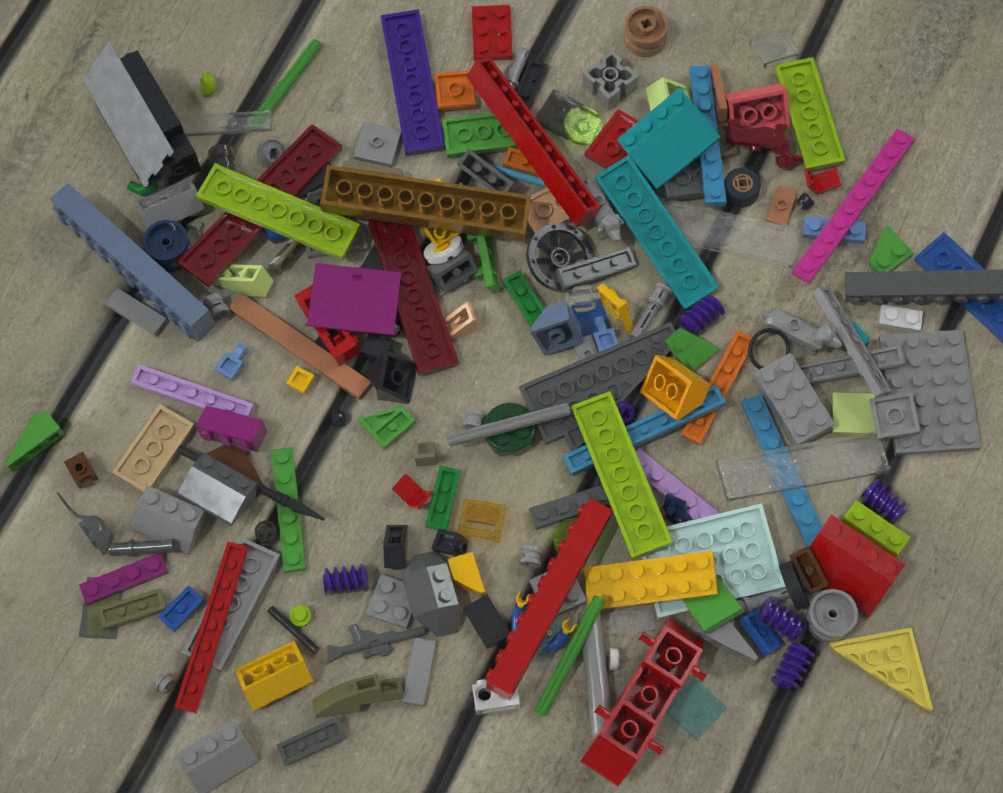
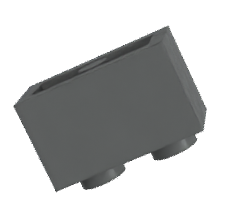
M464 248L458 256L454 258L450 256L447 262L431 264L427 267L434 284L443 291L478 271L471 254Z

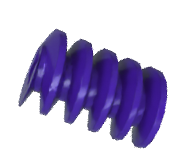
M707 295L704 297V300H700L697 305L692 306L691 310H687L685 315L679 316V324L682 329L690 333L694 331L696 334H700L699 326L705 330L707 328L705 322L711 325L713 324L711 317L718 320L719 315L717 312L722 315L726 312L717 298Z
M877 479L868 486L860 498L865 496L864 503L866 504L872 501L870 508L879 507L877 514L880 515L886 512L884 519L892 518L891 524L895 525L907 511L905 510L906 502L898 504L900 497L897 496L892 499L893 491L885 493L886 485L878 487L880 480Z
M362 564L359 565L358 570L355 569L354 565H351L350 571H347L346 567L342 566L341 572L338 571L337 567H334L333 573H330L328 568H325L323 574L325 596L328 589L332 595L336 594L337 588L343 594L345 587H347L350 593L353 592L354 586L358 592H361L363 585L369 591L367 570Z
M770 596L764 601L759 610L758 622L766 619L765 626L767 628L774 624L773 632L781 629L780 637L789 634L788 642L794 638L796 639L805 629L807 621H802L799 615L794 617V612L791 610L787 612V607H779L780 603L778 601L772 602V597Z
M793 641L790 642L791 645L786 649L788 653H784L783 660L778 664L780 668L775 670L776 676L771 678V681L776 686L786 691H791V687L798 689L799 685L794 681H802L803 678L798 673H806L807 671L802 665L811 664L806 657L814 658L815 656L807 647Z

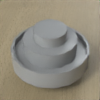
M267 139L259 144L256 156L258 162L263 167L269 168L286 150L280 141Z

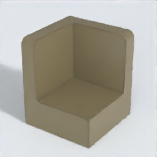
M413 439L416 467L437 465L435 442L418 444V439Z

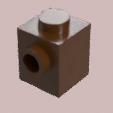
M84 452L64 461L79 489L93 485L98 479Z

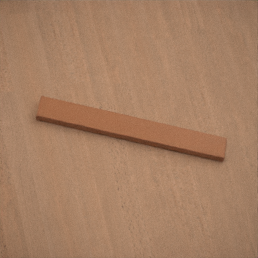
M240 293L228 307L230 312L358 400L371 386L370 380L345 363L338 366L329 352L244 294Z

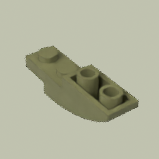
M374 674L335 686L319 695L312 702L316 718L360 712V705L403 699L404 697L399 677L379 680L378 675Z

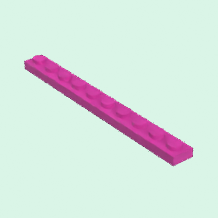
M896 129L795 266L792 275L808 284L812 282L910 148L914 137Z

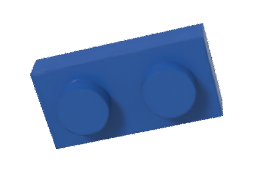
M188 585L158 618L175 633L205 600Z
M755 610L742 617L739 622L766 657L780 649L783 644L771 627L767 628L765 626V619L762 622H758L760 615L759 611Z

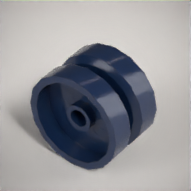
M173 220L155 222L147 229L143 237L145 252L165 271L175 272L182 269L177 261L191 247V243L186 230L181 224Z

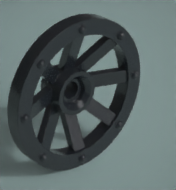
M552 223L539 229L530 239L526 251L527 264L533 277L544 287L557 292L572 291L582 284L562 290L559 282L551 280L556 269L571 265L569 263L570 260L585 257V260L594 258L592 247L584 234L575 227L563 223ZM557 232L569 235L561 248L558 246ZM550 233L552 251L540 240L542 236ZM576 240L581 246L582 251L569 254L567 250L573 241ZM536 247H538L547 256V258H536ZM538 265L550 266L546 275L543 274Z

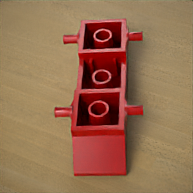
M670 617L666 618L655 638H652L644 631L640 635L638 640L647 644L649 648L611 711L600 704L594 711V713L603 717L605 721L580 762L617 787L639 760L643 751L649 748L660 755L662 750H664L663 746L653 740L654 734L666 710L687 677L692 674L703 682L708 674L696 667L698 658L703 651L702 647L705 640Z

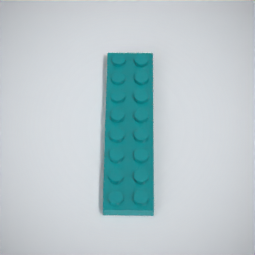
M629 155L595 176L596 182L667 286L672 289V293L684 310L689 309L704 299L705 296L719 289L715 279Z

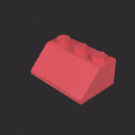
M781 83L725 94L728 108L727 122L728 119L740 120L738 128L770 127L775 130L776 124L788 125L787 128H791L787 89Z

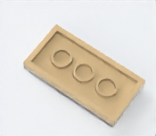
M159 404L113 469L112 474L143 493L147 485L154 487L176 456L179 446L184 444L195 428L194 423Z

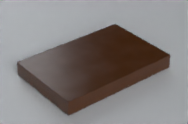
M222 445L206 453L247 478L263 485L246 451L239 447ZM256 492L255 498L258 497V496H260V495H262V494Z

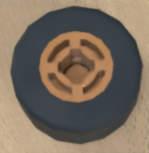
M742 167L733 169L728 173L724 181L726 200L735 207L743 208L752 205L757 200L760 192L761 182L759 176L753 170Z

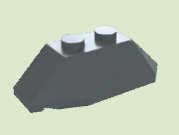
M435 551L414 555L402 576L413 618L432 631L437 637L458 633L459 603L447 563Z

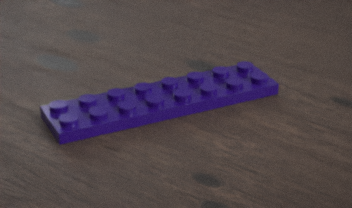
M419 9L381 15L405 156L445 149Z

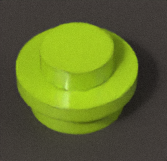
M297 605L290 611V620L295 626H306L311 620V611L305 605Z

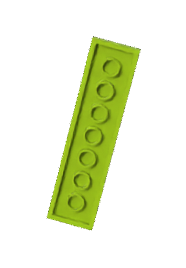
M216 163L196 194V198L199 201L342 261L361 228L357 222L338 214L322 212L321 207Z
M611 391L572 405L571 409L632 560L673 545Z

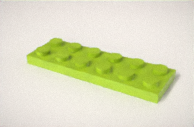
M811 57L775 65L774 70L778 83H781L787 89L790 123L800 156L803 158L804 169L813 171L844 164L845 157L814 58Z

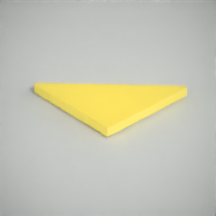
M912 627L828 644L830 649L928 712L933 711Z

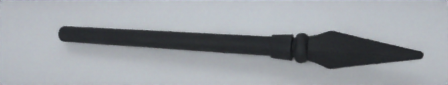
M179 446L177 450L178 454L195 462L201 457L200 454L183 446ZM260 483L257 484L256 492L271 498L276 503L281 504L282 507L287 506L293 512L325 520V518L299 500L292 499L289 495L274 491Z

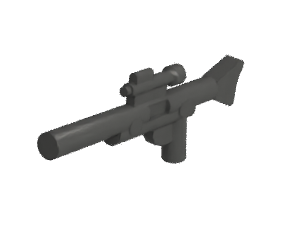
M352 624L348 628L354 639L353 644L342 647L328 645L327 662L331 663L342 655L371 649V652H363L364 659L381 654V657L390 655L389 652L393 650V647H388V644L426 635L424 626L395 634L394 631L372 635L369 630L359 631L357 625Z

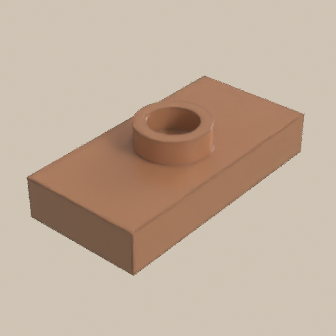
M778 185L765 223L785 229L797 191Z

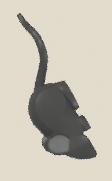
M57 492L58 497L70 513L78 519H83L78 525L94 547H98L101 554L105 555L109 550L110 543L114 539V534L106 527L104 521L98 516L76 514L60 493Z

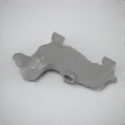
M586 179L584 185L601 206V209L593 219L597 225V233L600 240L606 239L608 235L613 241L620 240V225L624 221L620 218L619 214H614L605 193L596 180Z
M775 308L769 313L765 311L761 313L764 322L760 329L775 328L780 330L793 343L805 346L804 351L812 356H815L817 350L822 349L825 345L832 348H840L842 346V342L828 324H823L817 328L780 308Z

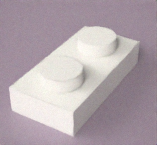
M882 304L878 326L920 333L923 311Z

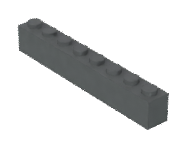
M1003 270L845 272V302H850L853 305L862 304V302L882 304L888 301H892L893 304H902L904 301H913L915 304H922L926 301L946 303L953 300L956 303H966L968 300H977L979 303H986L990 300L1003 302Z

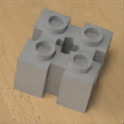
M613 50L600 59L599 66L594 63L582 72V85L592 95L597 92L598 101L607 110L620 102L621 94L626 97L638 88L639 76L629 66L624 68L622 66L623 60Z

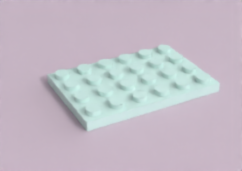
M762 503L667 526L673 545L642 556V560L713 551L716 577L723 581L736 600L745 596L749 597L785 587ZM683 600L654 603L658 619L689 611L684 605Z

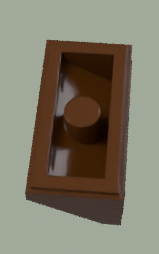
M809 546L789 554L809 594L829 585Z

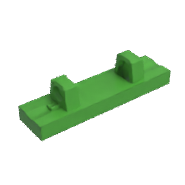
M467 234V239L471 244L478 243L482 267L477 268L478 271L474 273V277L479 281L485 280L486 288L491 290L493 294L501 292L491 237Z

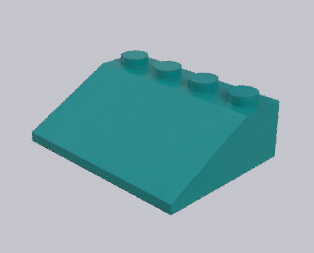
M679 87L621 135L617 141L655 188L659 190L719 141L721 137Z

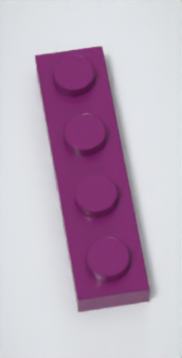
M156 553L81 583L79 587L86 605L89 606L169 574L162 554Z

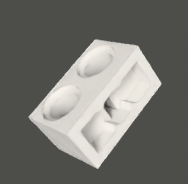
M485 679L478 680L476 684H472L476 715L520 709L518 689H516L509 701L486 689L487 681ZM481 692H489L491 694L490 699L487 701L480 700L479 694Z

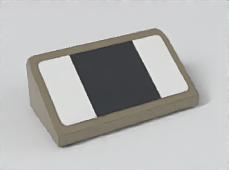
M290 239L269 263L268 267L280 274L304 244Z

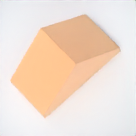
M466 302L444 319L451 340L477 332V322L470 302Z

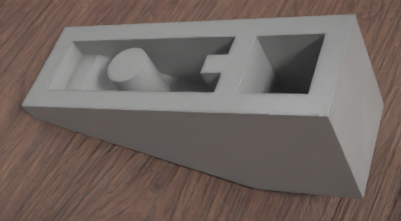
M730 621L706 635L700 626H698L695 632L697 636L706 642L752 665L755 664L758 658Z

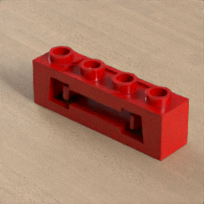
M312 285L294 295L307 319ZM313 327L338 366L360 354L357 347L360 343L354 334L350 336L347 330L335 329L338 335L333 337L336 345L334 347V343L326 328Z

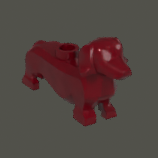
M728 119L727 126L722 125L727 143L747 146L749 151H760L761 148L771 149L775 154L776 165L781 169H789L793 164L803 162V158L800 155L789 152L790 140L784 132L788 126L786 124H776L775 130L770 127L743 129L737 127L740 124V120Z

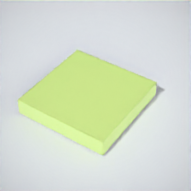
M833 392L832 420L835 425L832 429V434L875 436L876 431L870 406V399L875 398V395Z

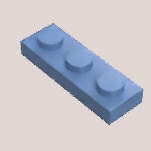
M805 216L802 238L816 239L830 219ZM855 221L841 242L864 244L866 222Z

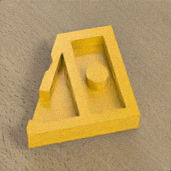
M602 283L596 287L601 302L616 321L622 320L624 331L629 335L634 327L628 312V303L624 298L620 299L613 288L609 289Z

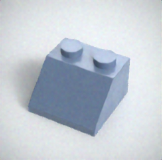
M566 300L547 306L530 328L531 335L545 356L583 343L580 323Z

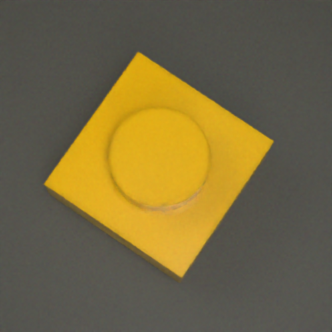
M296 366L286 385L305 395L315 376Z

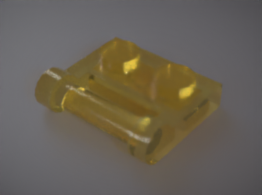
M463 498L457 533H460L462 536L493 540L494 543H500L506 505ZM466 522L495 526V530L493 532L466 527Z

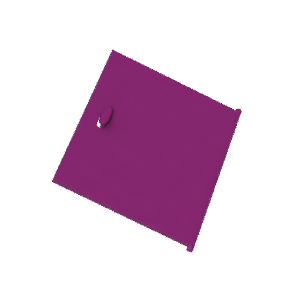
M316 263L308 320L305 326L396 336L394 329L401 272Z

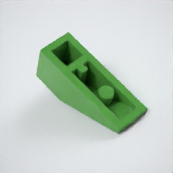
M46 410L35 414L32 420L28 422L6 461L7 466L13 473L65 435Z

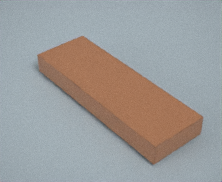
M716 63L710 65L712 90L718 120L725 122L727 121L728 108L719 65Z

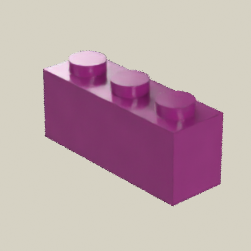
M207 405L196 425L200 436L204 440H215L225 446H237L244 451L252 450L258 452L267 433L263 420Z

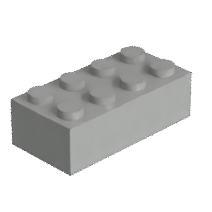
M791 353L754 372V383L795 450L833 429L835 423Z

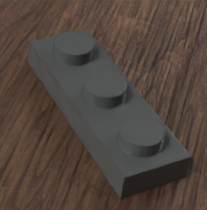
M335 717L276 744L284 765L288 766L347 739L339 718Z

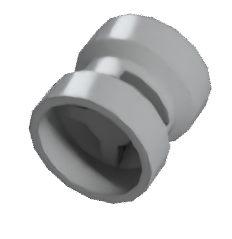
M221 293L211 294L204 299L203 304L209 309L213 321L222 320L230 314V310L224 304V298Z

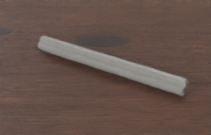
M568 403L448 434L447 442L452 447L568 416L571 412Z

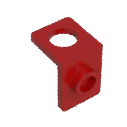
M837 168L816 175L808 169L804 170L807 187L816 195L841 186Z
M404 474L392 487V490L413 509L421 508L432 495L430 491H424L407 474Z

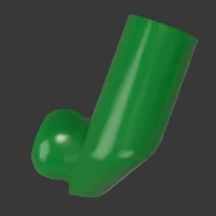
M130 181L127 190L145 197L156 191L158 183L144 188L142 184L139 185Z

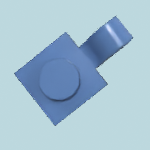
M603 316L594 318L597 332L593 333V338L598 352L617 345L618 341L614 329L606 328Z
M239 343L232 354L227 352L224 354L214 369L221 375L234 381L245 365L241 360L247 355L248 350Z

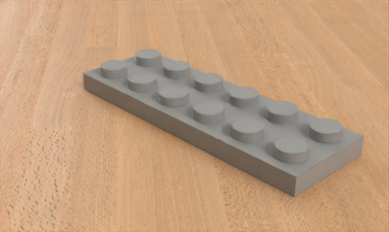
M243 537L239 544L248 546L249 551L212 665L213 669L220 672L223 671L281 558L280 554ZM206 607L182 651V654L187 657H191Z

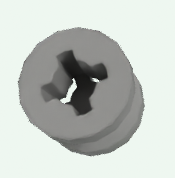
M467 409L465 412L466 420L463 421L462 427L467 430L482 426L486 413L478 409Z
M524 545L522 547L524 554L520 559V564L530 568H540L542 564L540 557L543 555L544 549L534 545Z

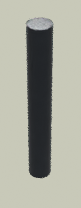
M274 606L268 609L267 612L314 655L320 650L311 639Z

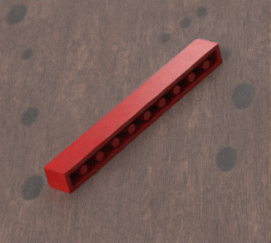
M492 58L476 60L467 75L468 80L573 224L578 227L591 223L601 209V206Z
M590 498L586 505L582 504L577 513L579 516L576 522L572 521L567 531L569 536L566 540H561L557 549L559 551L557 557L551 558L547 569H549L547 575H542L537 584V587H539L537 593H532L528 599L527 605L529 607L527 611H522L516 622L519 624L515 631L511 630L506 639L508 645L505 650L501 649L495 659L497 661L495 668H490L485 676L487 681L486 689L509 701L611 519L612 509Z

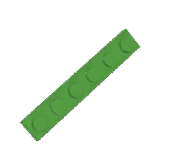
M287 447L271 450L275 491L289 495L292 499L299 500L293 448ZM277 503L284 572L305 571L306 563L300 514L293 512L287 506L282 507L281 504Z

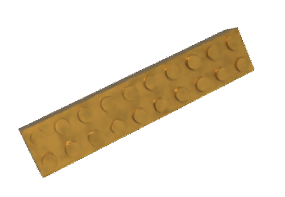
M327 165L320 205L321 211L326 213L524 242L531 195Z

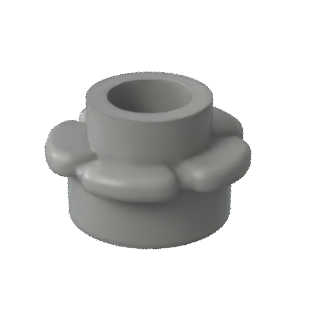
M170 673L166 675L161 674L155 680V690L157 692L166 694L172 689L175 680L171 677Z

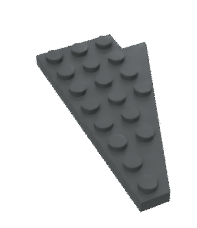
M672 323L664 324L520 385L519 390L530 412L568 403L570 407V415L536 424L544 444L564 436L570 451L580 448L585 441L571 406L611 391L616 404L623 402L646 378L655 355L666 356L670 352L664 341L675 332Z

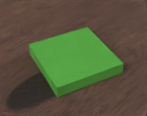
M720 578L717 579L719 595L683 600L684 605L705 635L743 613L742 607Z

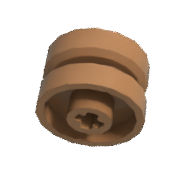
M641 6L628 14L625 20L624 42L626 48L632 54L638 57H651L662 51L666 45L668 21L663 12L653 6Z

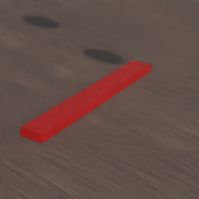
M227 541L175 704V708L194 714L198 713L249 551L248 546Z

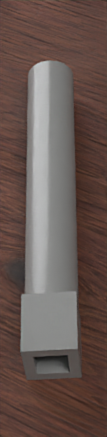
M588 606L583 607L582 611L578 613L579 623ZM600 613L582 646L593 739L605 721L603 717L594 713L597 706L600 704L611 711Z

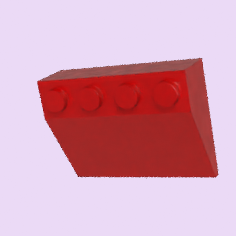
M832 514L809 546L829 583L824 588L827 590H841L850 595L856 603L857 610L867 618L872 614L906 565Z

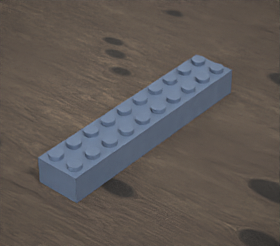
M69 183L50 198L53 204L52 210L58 215L56 216L57 219L64 226L68 224L71 227V232L77 238L81 236L85 240V245L90 250L95 249L98 251V256L105 263L109 261L112 264V269L119 276L123 274L126 277V282L132 288L137 287L145 300L148 301L150 299L153 301V306L161 314L165 312L168 315V320L174 326L179 325L183 329V334L188 339L193 338L199 342L215 327L207 307Z

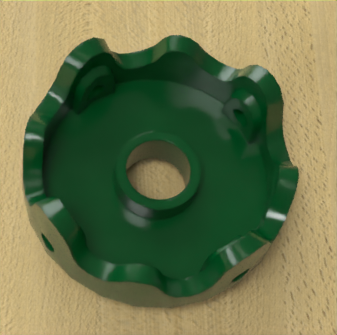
M503 403L494 407L487 414L484 425L530 413V411L516 403ZM536 424L515 429L511 433L504 432L484 439L496 455L510 454L518 456L533 446L536 436Z

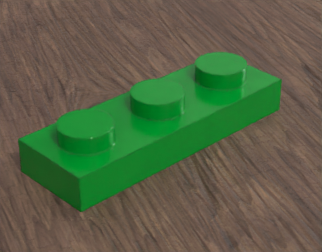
M519 270L504 278L502 283L531 328L543 312L544 307Z
M444 466L439 467L425 524L426 528L447 531L461 470Z

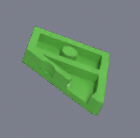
M887 225L868 265L874 272L893 271L911 258L913 252Z
M681 328L664 341L677 361L692 372L719 350L717 346Z
M402 406L392 408L389 411L376 412V415L357 418L361 426L384 450L416 424L415 419Z

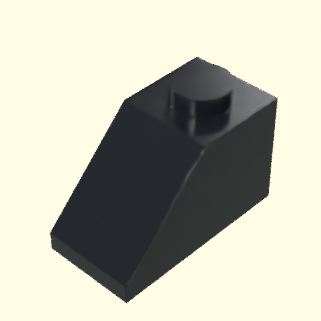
M386 525L383 544L384 568L392 570L406 568L408 525Z

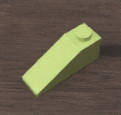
M231 264L213 284L247 296L266 297L273 279L262 265Z

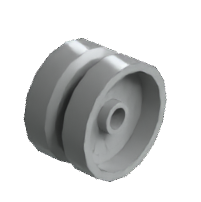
M836 589L824 590L814 597L807 610L805 619L807 621V628L812 636L821 642L841 641L848 637L856 624L858 610L854 600L845 592Z

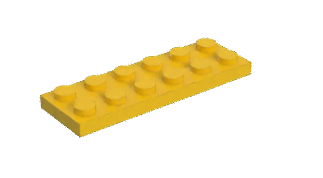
M713 551L584 568L587 605L589 606L593 596L597 595L605 600L601 610L719 595Z

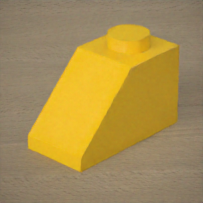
M473 552L448 559V570L456 586L480 598L486 595Z

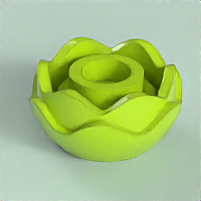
M208 72L201 73L199 78L201 83L200 92L204 96H210L216 89L215 77Z

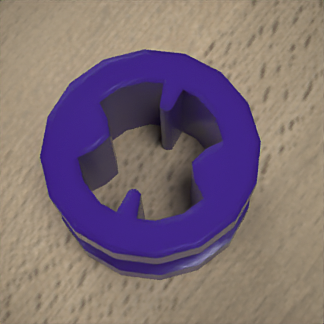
M626 402L616 404L623 423L629 422L634 416L633 406Z

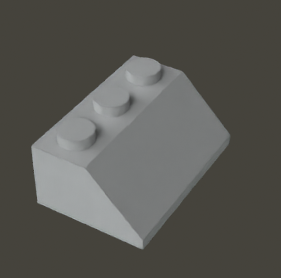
M190 178L134 201L146 229L155 222L162 220H173L180 223L183 221V218L197 216L201 213V210L205 209L202 201L196 198L198 192Z
M147 485L137 504L132 530L154 540L174 538L176 550L189 555L209 517L204 510Z
M235 719L175 754L198 793H209L259 762Z

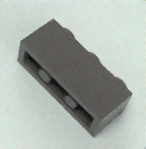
M469 148L456 164L488 189L517 193L520 189L517 184Z

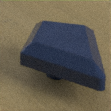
M666 494L663 504L666 517L674 524L687 522V502L673 495Z

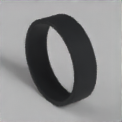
M788 561L779 565L782 578L795 608L799 610L810 606L793 562Z

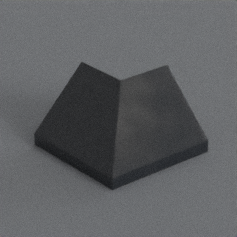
M384 350L366 373L376 388L378 400L404 404L410 403L416 366L414 363Z

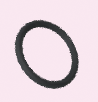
M765 328L758 331L751 338L748 354L752 364L759 370L763 366L759 365L754 359L752 349L755 340L761 334L767 332L778 334L785 342L786 355L790 353L789 340L780 330Z

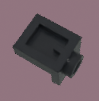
M438 529L431 549L438 553L457 557L467 552L469 541L460 533Z

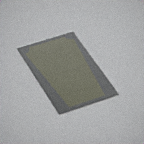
M87 577V581L96 577ZM123 592L89 606L84 601L79 637L117 638L118 626L104 630L97 608L121 601Z

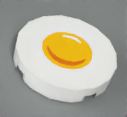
M456 236L437 248L431 242L423 253L428 263L441 264L447 262L450 256L453 258L458 256L464 245L460 236Z

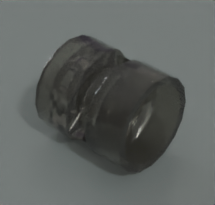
M221 144L215 145L208 150L209 163L211 164L210 171L216 163L237 172L236 165L233 163L235 155L232 146Z

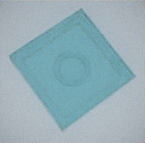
M693 677L672 700L666 713L697 741L727 707Z

